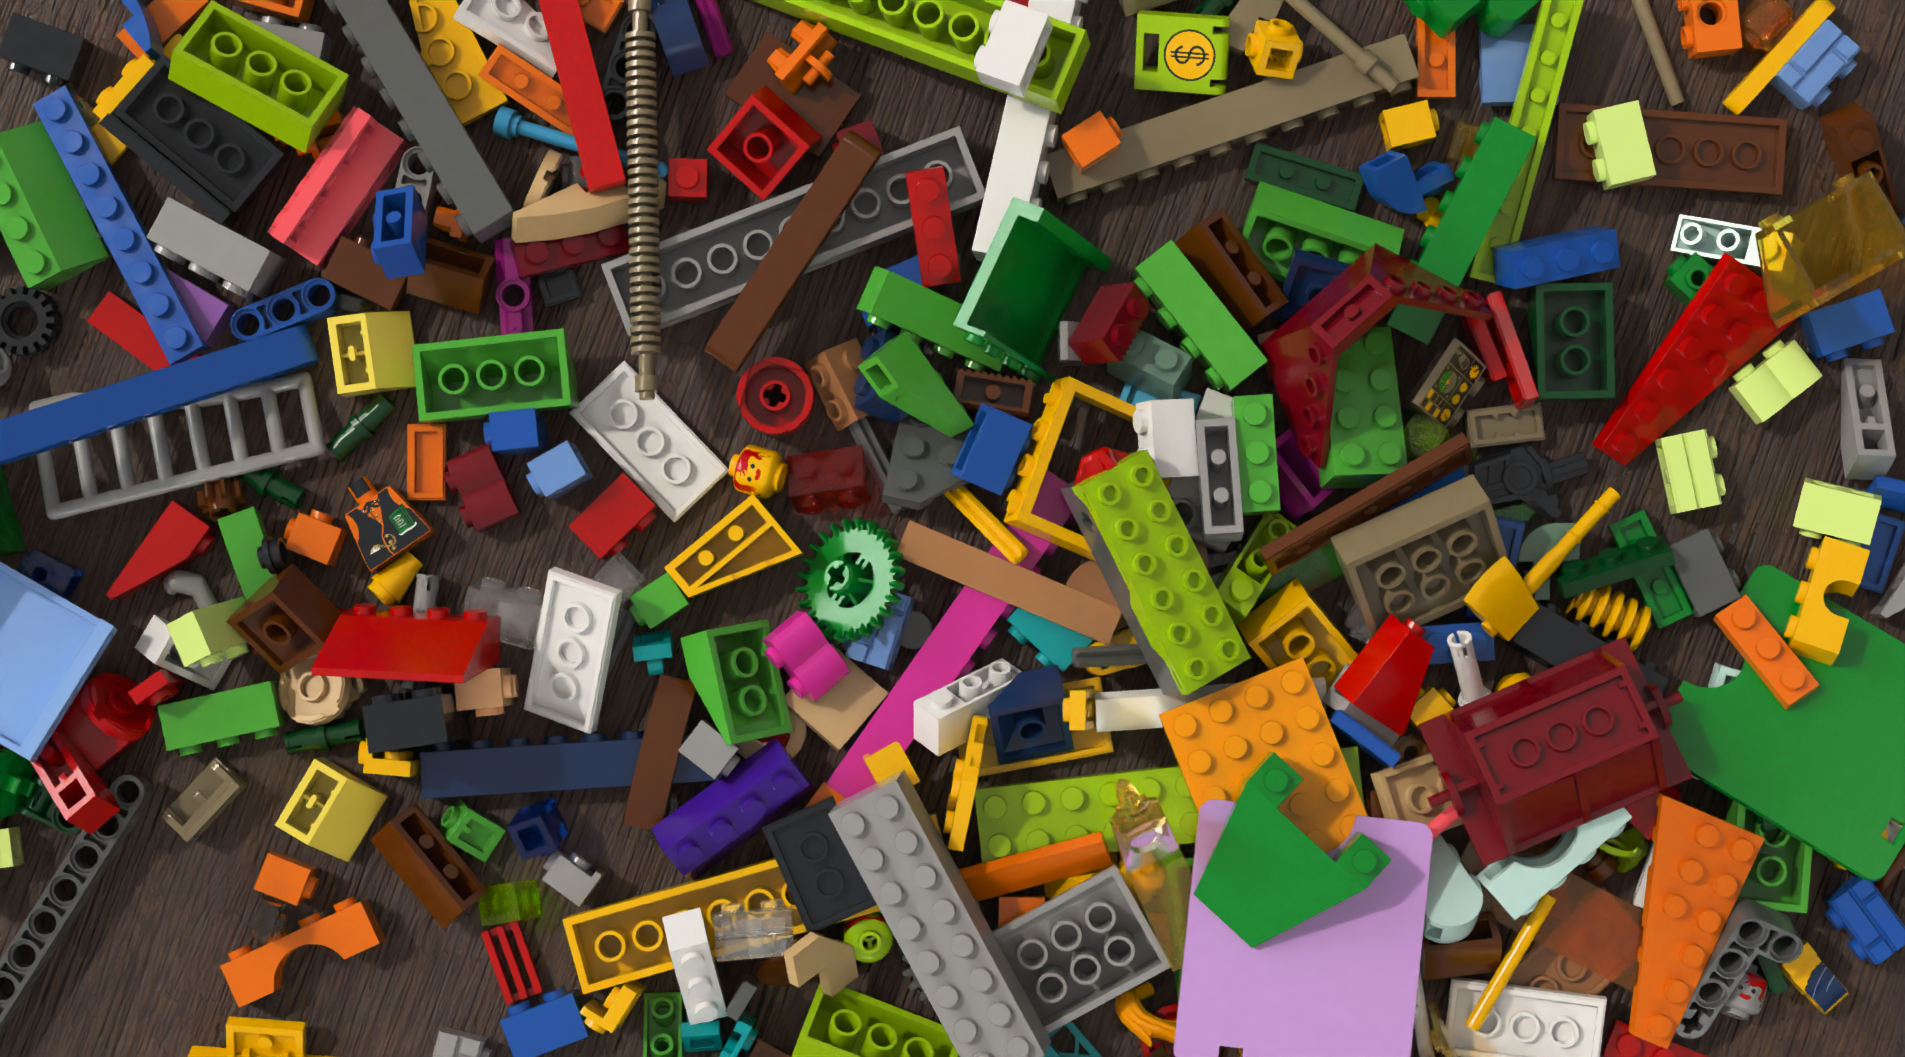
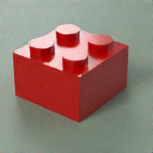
M765 85L749 97L707 148V151L759 198L765 201L781 187L823 136Z

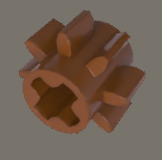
M223 477L217 481L204 482L205 490L196 491L198 508H202L204 516L209 515V518L218 522L217 519L239 512L238 507L247 506L245 489L241 488L239 480L234 481L232 477Z

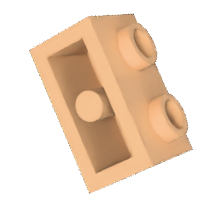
M510 667L487 669L465 683H454L457 711L475 709L476 717L504 714V706L514 705L513 698L519 697L518 677L516 674L511 675Z

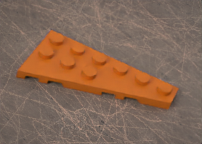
M1659 792L1657 793L1656 806H1658L1656 826H1653L1652 841L1654 842L1652 863L1648 866L1641 924L1644 927L1642 946H1639L1637 961L1640 963L1637 984L1633 989L1629 1032L1633 1036L1668 1049L1765 838Z

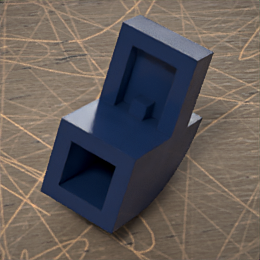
M651 0V14L673 76L675 77L710 65L688 0Z

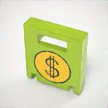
M1140 10L1137 14L1134 89L1208 95L1226 94L1225 84L1211 83V80H1226L1228 76L1230 32H1214V27H1229L1230 17ZM1147 33L1159 34L1158 66L1145 67Z

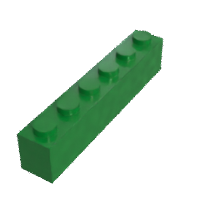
M1493 117L1490 123L1483 121L1473 139V142L1477 143L1478 146L1472 158L1465 155L1454 175L1460 178L1454 192L1449 190L1445 192L1437 207V211L1441 212L1442 215L1436 227L1429 224L1418 244L1424 247L1418 261L1410 259V262L1459 287L1537 137L1497 117ZM1397 304L1386 314L1389 317L1385 323L1428 345L1445 312Z

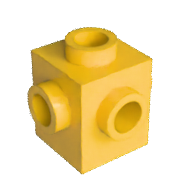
M1277 18L1270 21L1257 20L1253 33L1248 34L1245 42V55L1249 57L1256 75L1293 80L1297 63L1300 62L1303 53V42L1300 40L1294 26L1285 20Z

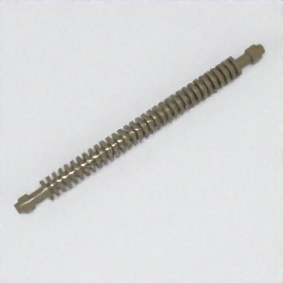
M628 0V12L632 14L633 31L625 34V41H627L625 43V50L628 51L625 53V59L628 61L625 63L627 70L626 80H628L626 82V89L629 90L626 92V99L629 100L626 102V108L628 109L626 118L629 119L626 123L627 129H630L627 131V138L630 139L627 141V148H629L627 157L630 158L627 160V167L631 168L627 170V176L631 178L628 180V187H630L628 189V197H630L628 199V206L631 207L628 209V216L632 217L628 219V225L632 227L628 229V235L632 237L629 238V246L632 247L629 248V255L632 256L629 258V265L633 266L629 268V275L635 276L629 278V284L634 286L629 288L630 295L634 296L630 298V305L634 306L630 308V315L634 316L630 318V324L634 325L630 328V334L636 335L630 338V343L637 345L631 347V354L638 355L639 375L635 376V392L639 393V400H654L655 393L659 392L658 375H654V355L662 353V348L655 346L661 344V337L654 336L661 334V327L655 326L661 324V317L656 316L661 314V308L657 306L661 304V298L657 297V295L661 294L660 287H657L660 285V278L656 277L660 275V268L655 267L660 265V258L655 257L660 255V249L656 247L660 245V239L657 238L659 236V228H656L659 226V219L656 218L659 216V209L655 208L659 206V200L655 198L659 196V190L656 189L659 186L658 179H656L658 177V169H655L658 167V160L655 159L658 157V151L655 149L658 147V141L655 140L658 137V132L655 130L657 128V121L654 120L657 118V111L655 110L657 108V102L655 101L657 99V92L654 91L657 89V83L654 81L657 79L655 72L656 62H654L656 60V53L653 52L656 50V43L654 42L656 34L648 31V14L651 13V0Z

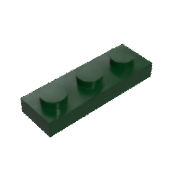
M1259 142L1254 144L1244 178L1245 181L1259 184V181L1351 212L1355 211L1364 182L1361 173Z
M1648 536L1638 539L1634 544L1619 549H1605L1598 555L1584 560L1575 559L1567 561L1562 567L1556 569L1552 574L1554 585L1566 599L1674 565L1675 559L1673 550L1661 536Z

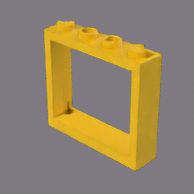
M1068 376L1056 379L1052 382L1049 393L1044 394L1043 403L1046 406L1041 418L1035 421L1031 429V439L1033 441L1029 452L1022 457L1018 465L1017 474L1020 477L1015 490H1011L1006 498V501L1009 503L1003 522L1096 562L1084 536L1031 514L1073 396L1132 423L1136 406ZM1162 479L1168 490L1171 479Z

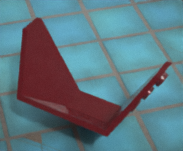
M1377 243L1370 247L1260 344L1262 353L1268 360L1266 362L1301 453L1320 469L1327 464L1338 356L1397 304L1489 321L1495 314L1484 305L1485 299L1472 290L1459 288Z

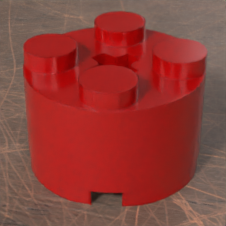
M769 357L756 362L743 373L737 386L736 399L743 418L752 428L768 436L781 437L799 431L808 422L815 406V391L810 378L798 364L786 358ZM776 388H781V393L786 397L785 402H778L776 407H772V402L766 398L767 393H774Z

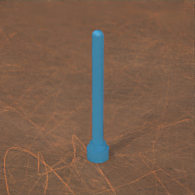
M501 106L495 116L493 123V134L495 136L510 140L512 137L519 138L522 135L578 152L574 135L525 121L524 116L519 115L518 110ZM618 149L622 165L627 167V160L630 159L627 157V151ZM658 161V167L655 168L658 169V177L667 176L669 166L664 162Z

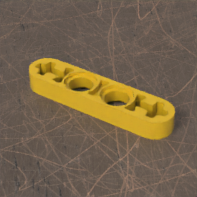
M1815 0L1784 33L1785 36L1779 40L1772 50L1763 56L1733 89L1722 104L1734 115L1741 113L1830 16L1836 6L1829 0Z

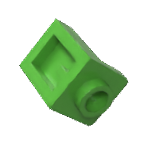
M461 799L457 801L455 806H450L441 819V827L439 829L448 842L483 862H486L506 832L503 826L472 809Z

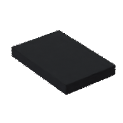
M834 796L762 827L807 933L816 932L877 905L828 815L837 804Z

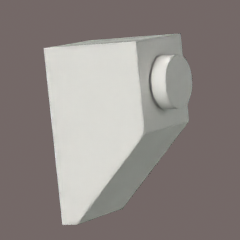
M153 615L134 648L155 665L214 691L232 660H228L226 655H223V661L206 668H202L201 663L184 667L166 626L170 621Z

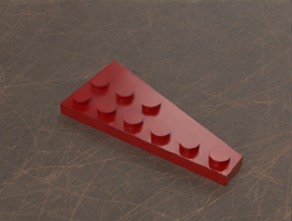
M1724 253L1592 445L1626 466L1807 310L1738 260Z

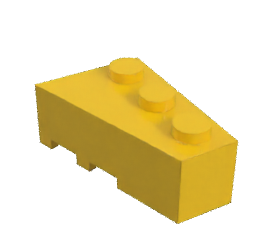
M752 494L666 565L664 569L689 598H694L801 556L804 553L761 501Z

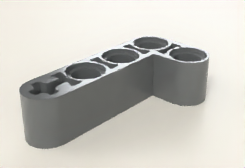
M1739 899L1735 902L1676 1030L1678 1035L1686 1039H1695L1702 1036L1709 1029L1758 954L1779 963H1790L1801 955L1803 942L1792 919L1786 914L1754 900ZM1747 922H1752V923L1749 924V925L1742 926L1743 924H1745V923H1747ZM1786 936L1785 938H1783V939H1781V940H1777V939L1780 938V937ZM1728 952H1732L1731 954H1729V955H1727V956H1723L1724 954H1726V953H1728Z

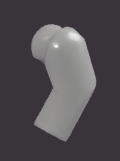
M179 569L171 571L163 581V586L167 593L170 595H175L176 593L190 595L199 609L218 604L205 578L200 574Z

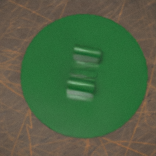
M7 747L0 751V818H5L18 812L16 809L18 804L24 803L26 797H30L35 782L31 779L34 774H37L29 760Z

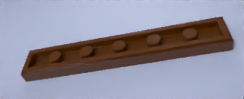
M1463 432L1261 547L1259 551L1271 575L1277 574L1331 543L1330 537L1373 519L1472 462L1474 458L1470 442Z

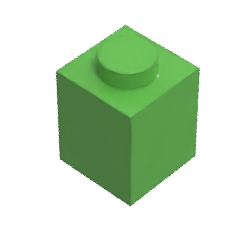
M668 572L629 597L634 604L629 608L633 617L641 627L647 624L650 629L657 628L692 605L684 591Z

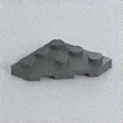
M966 411L973 422L976 413ZM912 415L899 420L882 503L921 510L930 505L934 498L949 490L953 492L969 483L950 473L969 429L950 438Z

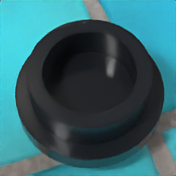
M264 537L262 539V546L257 548L259 563L263 569L267 568L272 575L279 574L281 569L289 566L286 545L282 538Z

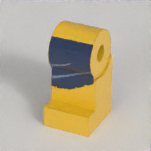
M1802 940L1803 951L1796 960L1790 963L1777 962L1780 971L1802 995H1805L1820 1012L1826 1015L1848 995V991L1819 959L1809 943Z

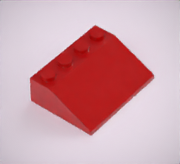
M354 604L353 609L339 615L312 666V675L465 683L501 661L500 616L487 615L486 609H466L464 614H452L448 607L427 608V612H413V606L394 605L390 606V610H377L376 604Z

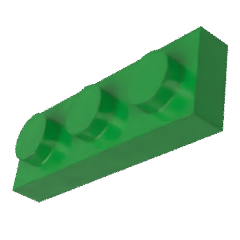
M1644 509L1606 526L1618 549L1634 544L1643 537H1657ZM1671 566L1632 578L1644 605L1651 608L1650 618L1656 629L1666 627L1694 613Z

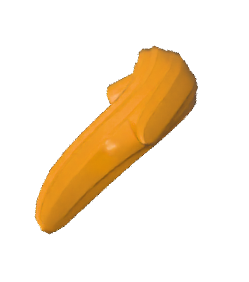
M1149 981L1141 983L1116 997L1115 1011L1119 1019L1147 1046L1152 1047V1038L1174 1044L1176 1020L1171 1021L1156 1017L1149 1013L1140 1002L1154 995V988Z

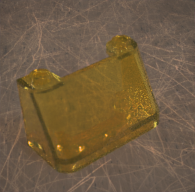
M1871 171L1858 178L1851 172L1832 183L1835 191L1791 215L1789 214L1782 218L1778 211L1758 223L1761 230L1755 233L1756 246L1768 313L1776 328L1787 324L1905 258V228Z

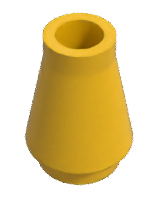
M406 550L401 557L372 576L371 579L373 581L367 588L390 608L395 602L400 603L416 574L423 567V564Z

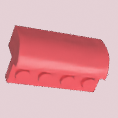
M353 106L267 232L316 266L325 270L341 236L349 237L376 198V191L382 189L400 163L403 154L411 146L404 139L378 123L365 111Z

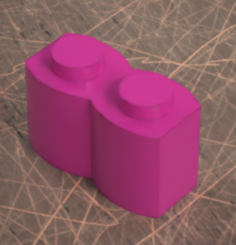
M796 611L762 639L768 648L764 651V654L777 669L783 667L790 677L787 684L800 699L806 697L809 700L817 701L850 673L843 659L828 643L821 630L806 612Z

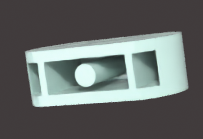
M1438 835L1432 842L1423 935L1426 939L1433 942L1450 944L1463 940L1474 929L1483 904V893L1478 879L1473 874H1468L1460 863V857L1455 847L1450 843L1447 844L1443 837Z

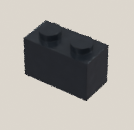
M12 12L0 45V57L8 62L6 68L14 72L29 76L32 70L43 74L42 81L61 88L68 83L79 87L94 44L84 37Z

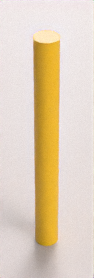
M1546 893L1538 900V905L1530 913L1465 1022L1466 1026L1476 1032L1480 1030L1557 900L1556 898Z

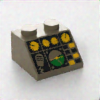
M1454 337L1441 346L1401 408L1437 432L1444 431L1447 426L1453 429L1465 412L1460 406L1467 395L1474 397L1484 384L1486 378L1481 376L1487 366L1461 341Z

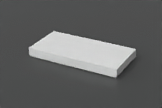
M624 360L579 403V408H574L569 413L663 512L676 523L728 473V468L656 393L654 400H639V393L635 392V376L638 374Z
M558 567L548 570L524 710L588 734L597 731L623 593L622 590Z
M1451 977L1442 1054L1461 1057H1600L1607 1003L1606 996L1506 984L1480 1030L1476 1032L1466 1026L1465 1022L1490 981Z

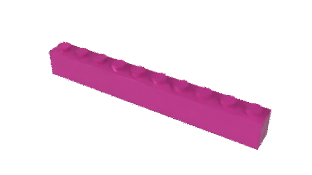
M1047 469L1031 514L1063 527L1066 521L1073 525L1076 520L1060 490L1068 485V483ZM1008 524L1006 528L1028 549L1027 556L1016 565L1039 574L1042 569L1036 566L1037 562L1044 553L1051 557L1058 545ZM994 545L988 552L1009 561ZM965 585L826 784L845 798H848L876 784L862 758L863 755L867 753L871 755L895 741L900 743L904 752L912 741L919 745L920 743L914 739V701L954 682L956 678L960 679L968 675L976 664L970 659L978 646L984 651L997 634V631L992 626L1000 615L1007 619L1016 606Z

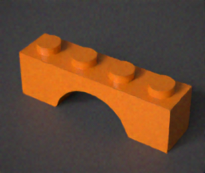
M354 896L333 905L336 913L322 919L320 912L298 921L301 929L287 935L285 928L263 937L266 945L252 951L250 944L228 953L231 961L220 965L238 1007L240 1008L281 989L284 965L292 952L302 945L318 944L326 946L337 952L345 960L385 941L386 938L368 898L357 903Z

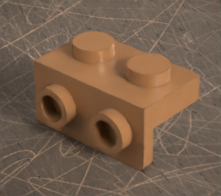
M857 338L827 349L805 363L809 378L815 386L826 408L827 415L832 420L837 431L843 430L851 424L871 416L854 408L856 399L854 386L861 373L857 366L863 362L861 358L862 347Z

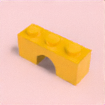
M1827 536L1823 538L1818 548L1811 547L1805 564V568L1810 569L1811 572L1807 582L1801 580L1794 602L1800 604L1797 616L1790 615L1783 635L1790 638L1788 646L1794 654L1832 666L1839 655L1849 619L1829 611L1824 603V595L1840 593L1853 597L1861 583L1870 550Z

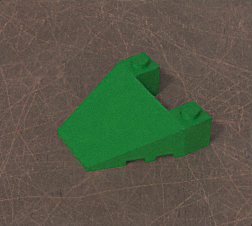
M1269 752L1243 780L1234 805L1223 825L1219 839L1212 850L1193 893L1251 948L1365 890L1391 862V859L1361 832H1356L1333 858H1330L1277 808L1300 784L1303 778L1275 752Z

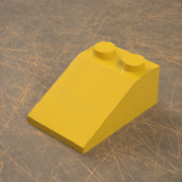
M1297 577L1237 624L1248 645L1269 669L1303 657L1311 678L1325 677L1326 693L1346 664L1351 665L1359 655Z

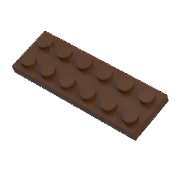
M1559 103L1557 105L1552 181L1602 184V181H1596L1593 173L1592 161L1596 157L1593 144L1588 145L1585 140L1583 123L1587 122L1586 116L1593 110L1610 106ZM1641 109L1656 175L1649 180L1625 186L1777 197L1783 195L1787 119Z

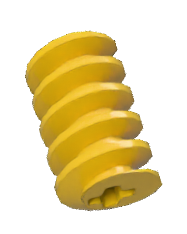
M1611 585L1571 597L1565 615L1573 608H1576L1575 620L1581 621L1588 615L1591 617L1589 626L1593 629L1600 623L1604 624L1602 632L1604 638L1613 631H1616V640L1623 637L1630 639L1632 653L1641 644L1651 626V608L1643 606L1637 610L1638 601L1634 598H1630L1624 603L1625 595L1620 590H1617L1610 596Z

